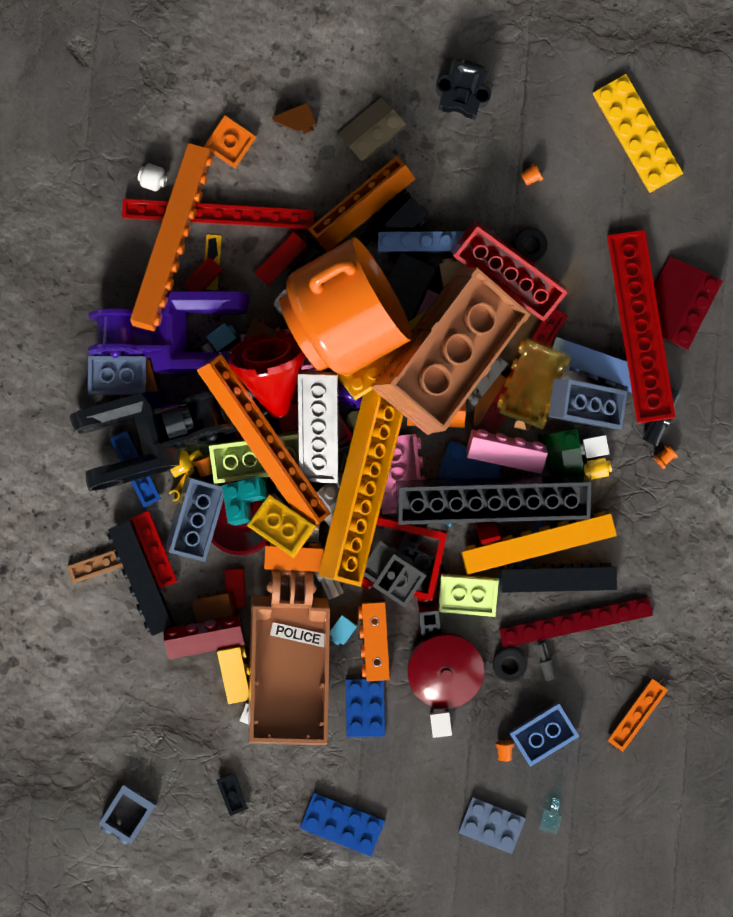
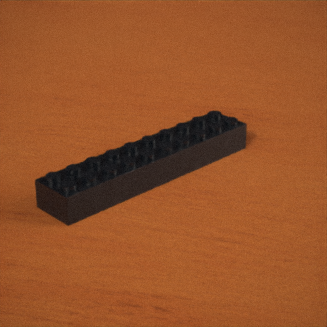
M587 475L396 480V519L398 525L590 519L592 482Z

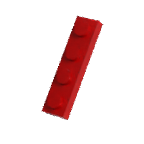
M150 511L132 517L131 520L159 589L178 582Z

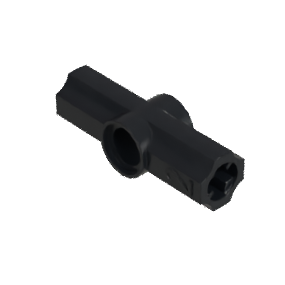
M671 389L675 408L681 393ZM672 419L649 422L642 440L658 446L665 428L669 426Z

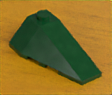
M578 429L538 436L539 442L546 445L548 454L545 462L552 476L585 475Z

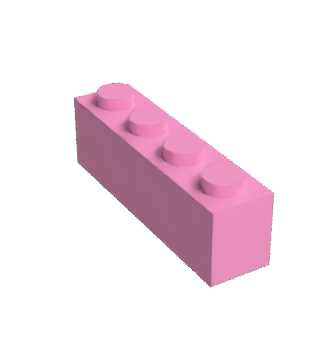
M472 429L466 447L467 458L540 474L548 454L546 445L541 442L534 441L532 443L519 437L509 438L501 433L491 434L483 429Z

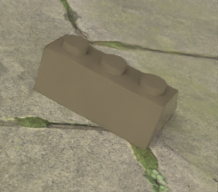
M381 97L337 135L357 159L363 163L406 127V123Z

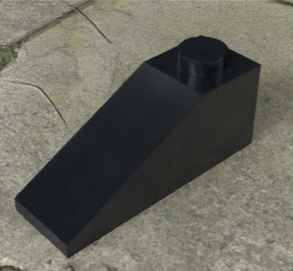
M437 599L429 600L428 603L418 601L421 638L423 641L432 635L441 633Z

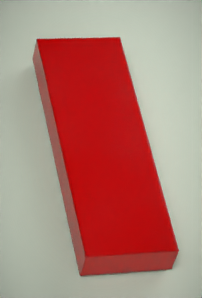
M293 232L254 274L269 287L308 245Z

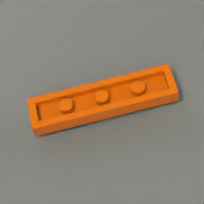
M651 679L607 741L623 752L668 690L654 679Z

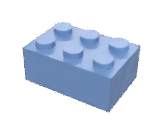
M558 701L509 731L530 767L579 737Z

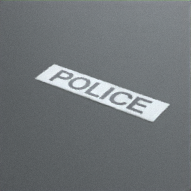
M275 622L272 623L271 636L324 647L323 633Z

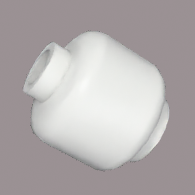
M150 163L145 167L142 166L138 174L140 185L152 191H158L161 187H165L168 178L165 176V170L162 167Z

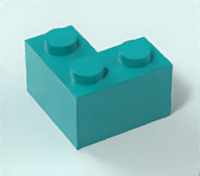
M256 477L222 485L228 523L237 526L250 522L253 517L251 503L265 500L268 496L264 479Z

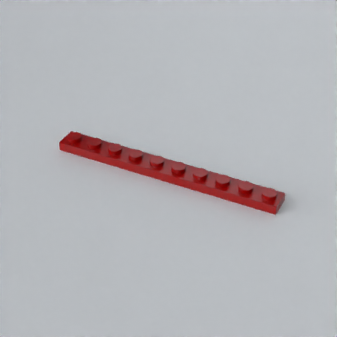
M123 199L122 219L163 221L169 201ZM197 203L195 219H191L190 222L308 230L314 225L315 210Z

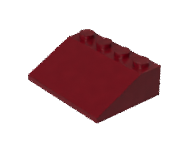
M669 256L654 285L663 339L685 351L688 350L723 281Z

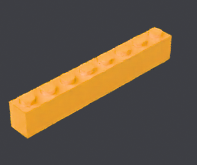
M603 511L595 513V518L576 519V523L569 524L568 521L557 523L558 527L553 529L549 525L539 528L537 533L532 534L531 530L520 533L521 537L513 538V535L502 537V542L495 543V541L484 543L483 547L476 548V544L464 547L465 551L461 552L466 574L615 537L617 534L612 515H606V512Z

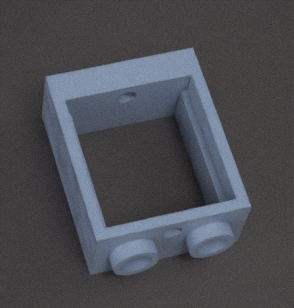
M124 783L99 822V825L102 826L101 829L108 834L112 832L117 835V839L120 842L132 844L157 802ZM123 794L147 809L131 836L107 822L108 817Z

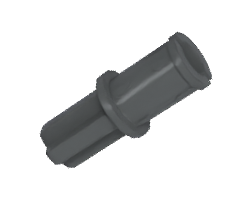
M545 642L536 644L535 647L540 661L538 664L542 667L545 681L556 679L557 676L552 664L553 659L550 658L547 644Z

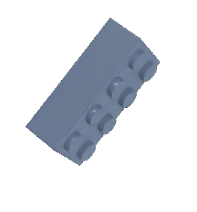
M554 378L549 417L604 428L622 429L628 391L570 379Z

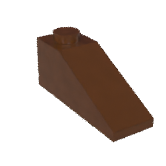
M501 374L474 406L473 426L477 428L507 380Z

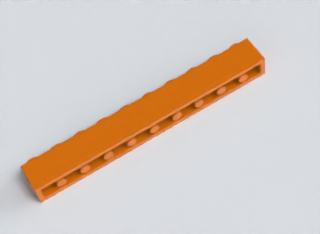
M190 143L187 145L130 318L132 325L155 332L156 326L161 324L162 315L160 314L162 308H166L168 297L166 296L168 290L171 291L174 283L172 277L174 272L177 273L178 259L185 250V244L183 243L185 237L190 235L191 226L189 225L191 219H195L197 212L195 207L202 198L201 188L207 182L208 167L211 168L214 157L209 148Z
M220 354L207 361L197 369V372L293 511L312 524L317 525L331 514L238 377L230 369L223 355Z

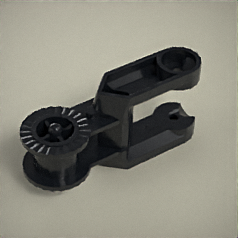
M161 391L135 394L86 408L69 416L74 430H77L79 434L97 431L106 426L135 418L141 441L143 456L86 471L88 491L104 490L167 472L180 465V451L186 449V446L220 440L235 434L238 430L233 423H227L225 411L211 391L193 395L179 401L180 405L188 404L194 427L188 429V434L170 439L166 432L160 406L174 402L167 403Z

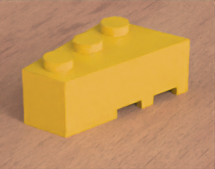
M241 645L217 650L228 704L248 701V675H250L249 665L245 664V646L242 647Z

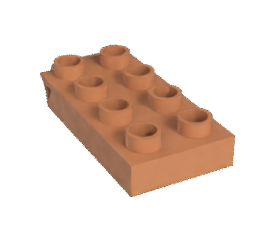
M271 570L270 582L266 587L268 592H270V596H251L248 743L328 744L330 607L328 598H313V593L316 592V586L313 584V571ZM275 622L323 633L324 647L271 636L272 623Z

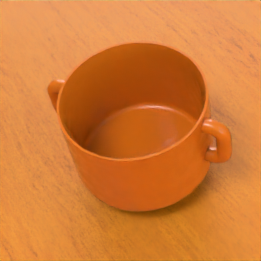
M356 237L347 240L292 272L287 279V294L279 299L283 316L292 335L308 360L320 372L330 368L339 375L353 374L413 339L409 321L392 286L374 257Z

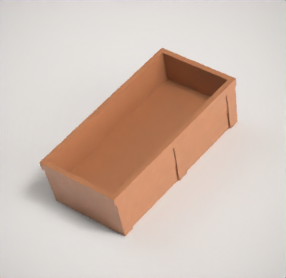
M460 266L412 330L413 339L399 347L370 387L427 435L446 431L456 413L481 379L488 374L492 364L531 314L477 267Z

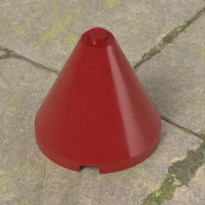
M277 332V337L266 338V334H260L235 345L230 350V357L228 358L230 369L271 416L282 418L288 413L298 382V372L301 371L305 359V354L292 333Z

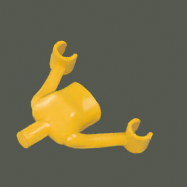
M199 449L191 454L181 450L180 465L170 470L175 478L185 473L175 490L169 492V494L173 492L178 494L177 499L173 501L179 500L185 477H191L193 474L194 465L192 461L202 456Z

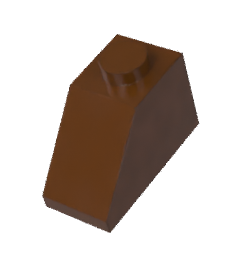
M308 103L272 117L275 124L296 133L303 132L304 135L313 132L314 127H317Z

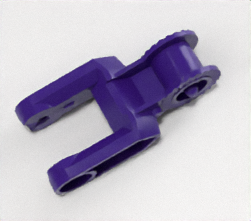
M168 292L166 308H162L160 314L162 315L161 324L156 326L155 332L133 326L130 321L132 309L110 308L90 311L88 318L97 321V345L88 347V353L94 356H112L113 358L144 355L145 358H151L155 372L168 374H199L197 369L220 354L223 355L229 364L230 351L186 353V314H246L250 303V295L243 292Z

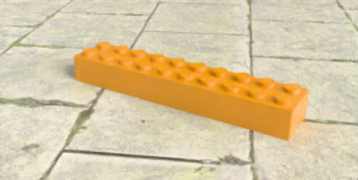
M374 389L362 397L318 576L360 587L403 419V414Z

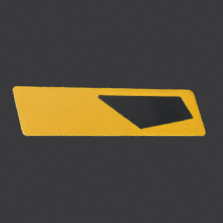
M206 235L205 260L211 257L218 265H220L221 235ZM219 275L205 290L218 289Z

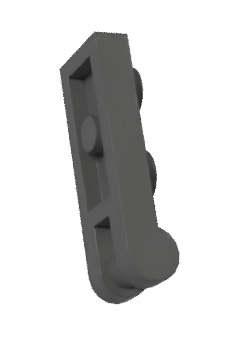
M499 356L490 367L491 370L476 386L479 392L476 395L472 392L468 397L473 406L479 402L508 365Z

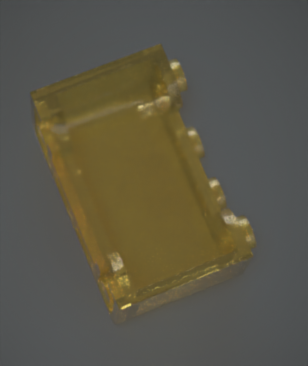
M527 338L526 341L522 340L518 349L520 356L513 361L511 369H514L513 374L506 379L504 387H507L505 394L500 395L497 407H499V413L543 429L550 410L554 378L562 379L565 368L569 365L571 354Z

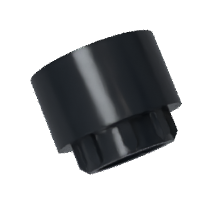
M178 401L160 406L169 439L188 434V429L194 427L188 404L180 405Z

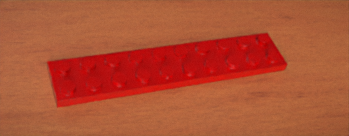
M645 230L607 235L636 422L639 424L673 419L676 417L646 232Z

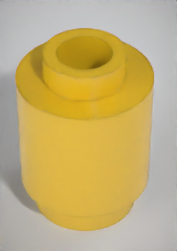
M605 457L590 460L583 464L584 473L591 480L607 477L609 472H612L610 460L606 461Z

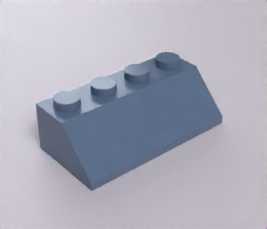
M189 476L185 477L165 546L166 551L206 562L224 499L222 486Z

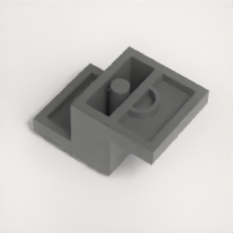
M380 540L368 558L364 576L374 582V588L404 608L427 574L413 566L411 559Z

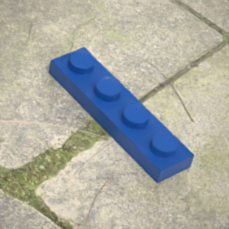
M127 430L110 438L121 462L140 457ZM151 477L131 482L143 507L161 500Z

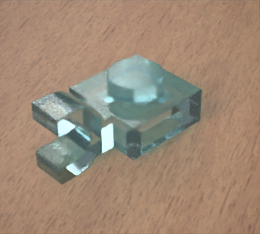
M552 797L549 811L543 810L538 827L539 830L553 834L558 833L562 815L557 814L561 803L560 799Z

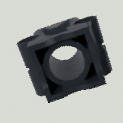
M462 59L451 61L448 75L439 77L436 83V93L441 97L438 110L447 113L458 112L465 118L475 120L478 109L486 107L491 98V91L485 86L489 73L486 67ZM445 83L448 84L450 88L447 90H443L440 88V85ZM484 94L486 99L480 100L477 95Z

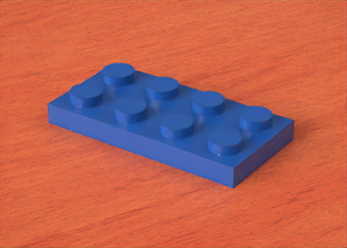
M314 792L300 829L371 857L385 820Z

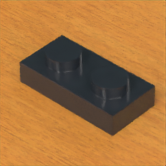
M235 773L216 780L230 816L248 809Z

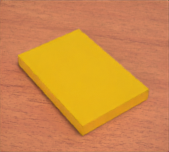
M270 494L247 524L249 528L292 558L297 555L316 528L314 524Z

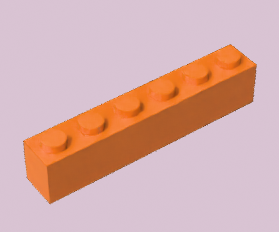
M396 156L308 230L323 249L328 252L404 188L409 186L416 178L406 164Z

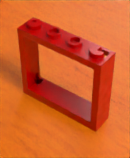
M379 515L376 526L379 525L440 539L428 592L417 590L413 595L418 597L417 600L428 603L429 600L432 601L435 596L449 531L419 524L398 525L397 519ZM371 544V548H370V552H369L368 558L370 557V554H371L372 544ZM363 576L361 587L373 589L374 582Z

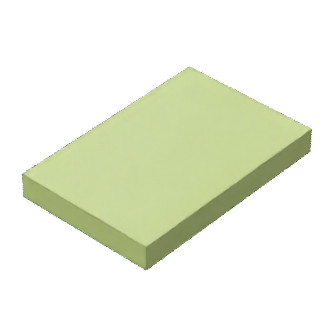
M441 574L439 612L495 617L499 578Z

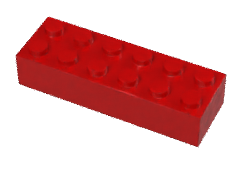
M476 220L472 222L451 249L453 257L467 267H477L512 299L543 322L568 293L564 284Z

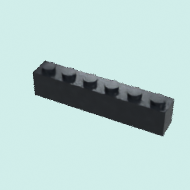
M130 519L109 528V533H107L108 539L111 544L114 543L116 551L114 553L118 562H122L124 567L122 569L125 579H129L131 584L129 590L132 597L136 596L138 604H136L137 610L145 618L144 626L146 631L150 632L153 636L163 632L165 629L174 627L175 623L161 589H159L132 520Z
M601 562L600 566H592V563H581V566L573 567V563H562V567H554V564H543V567H535V564H524V568H516L515 564L504 565V568H500V592L617 590V567L611 566V562Z

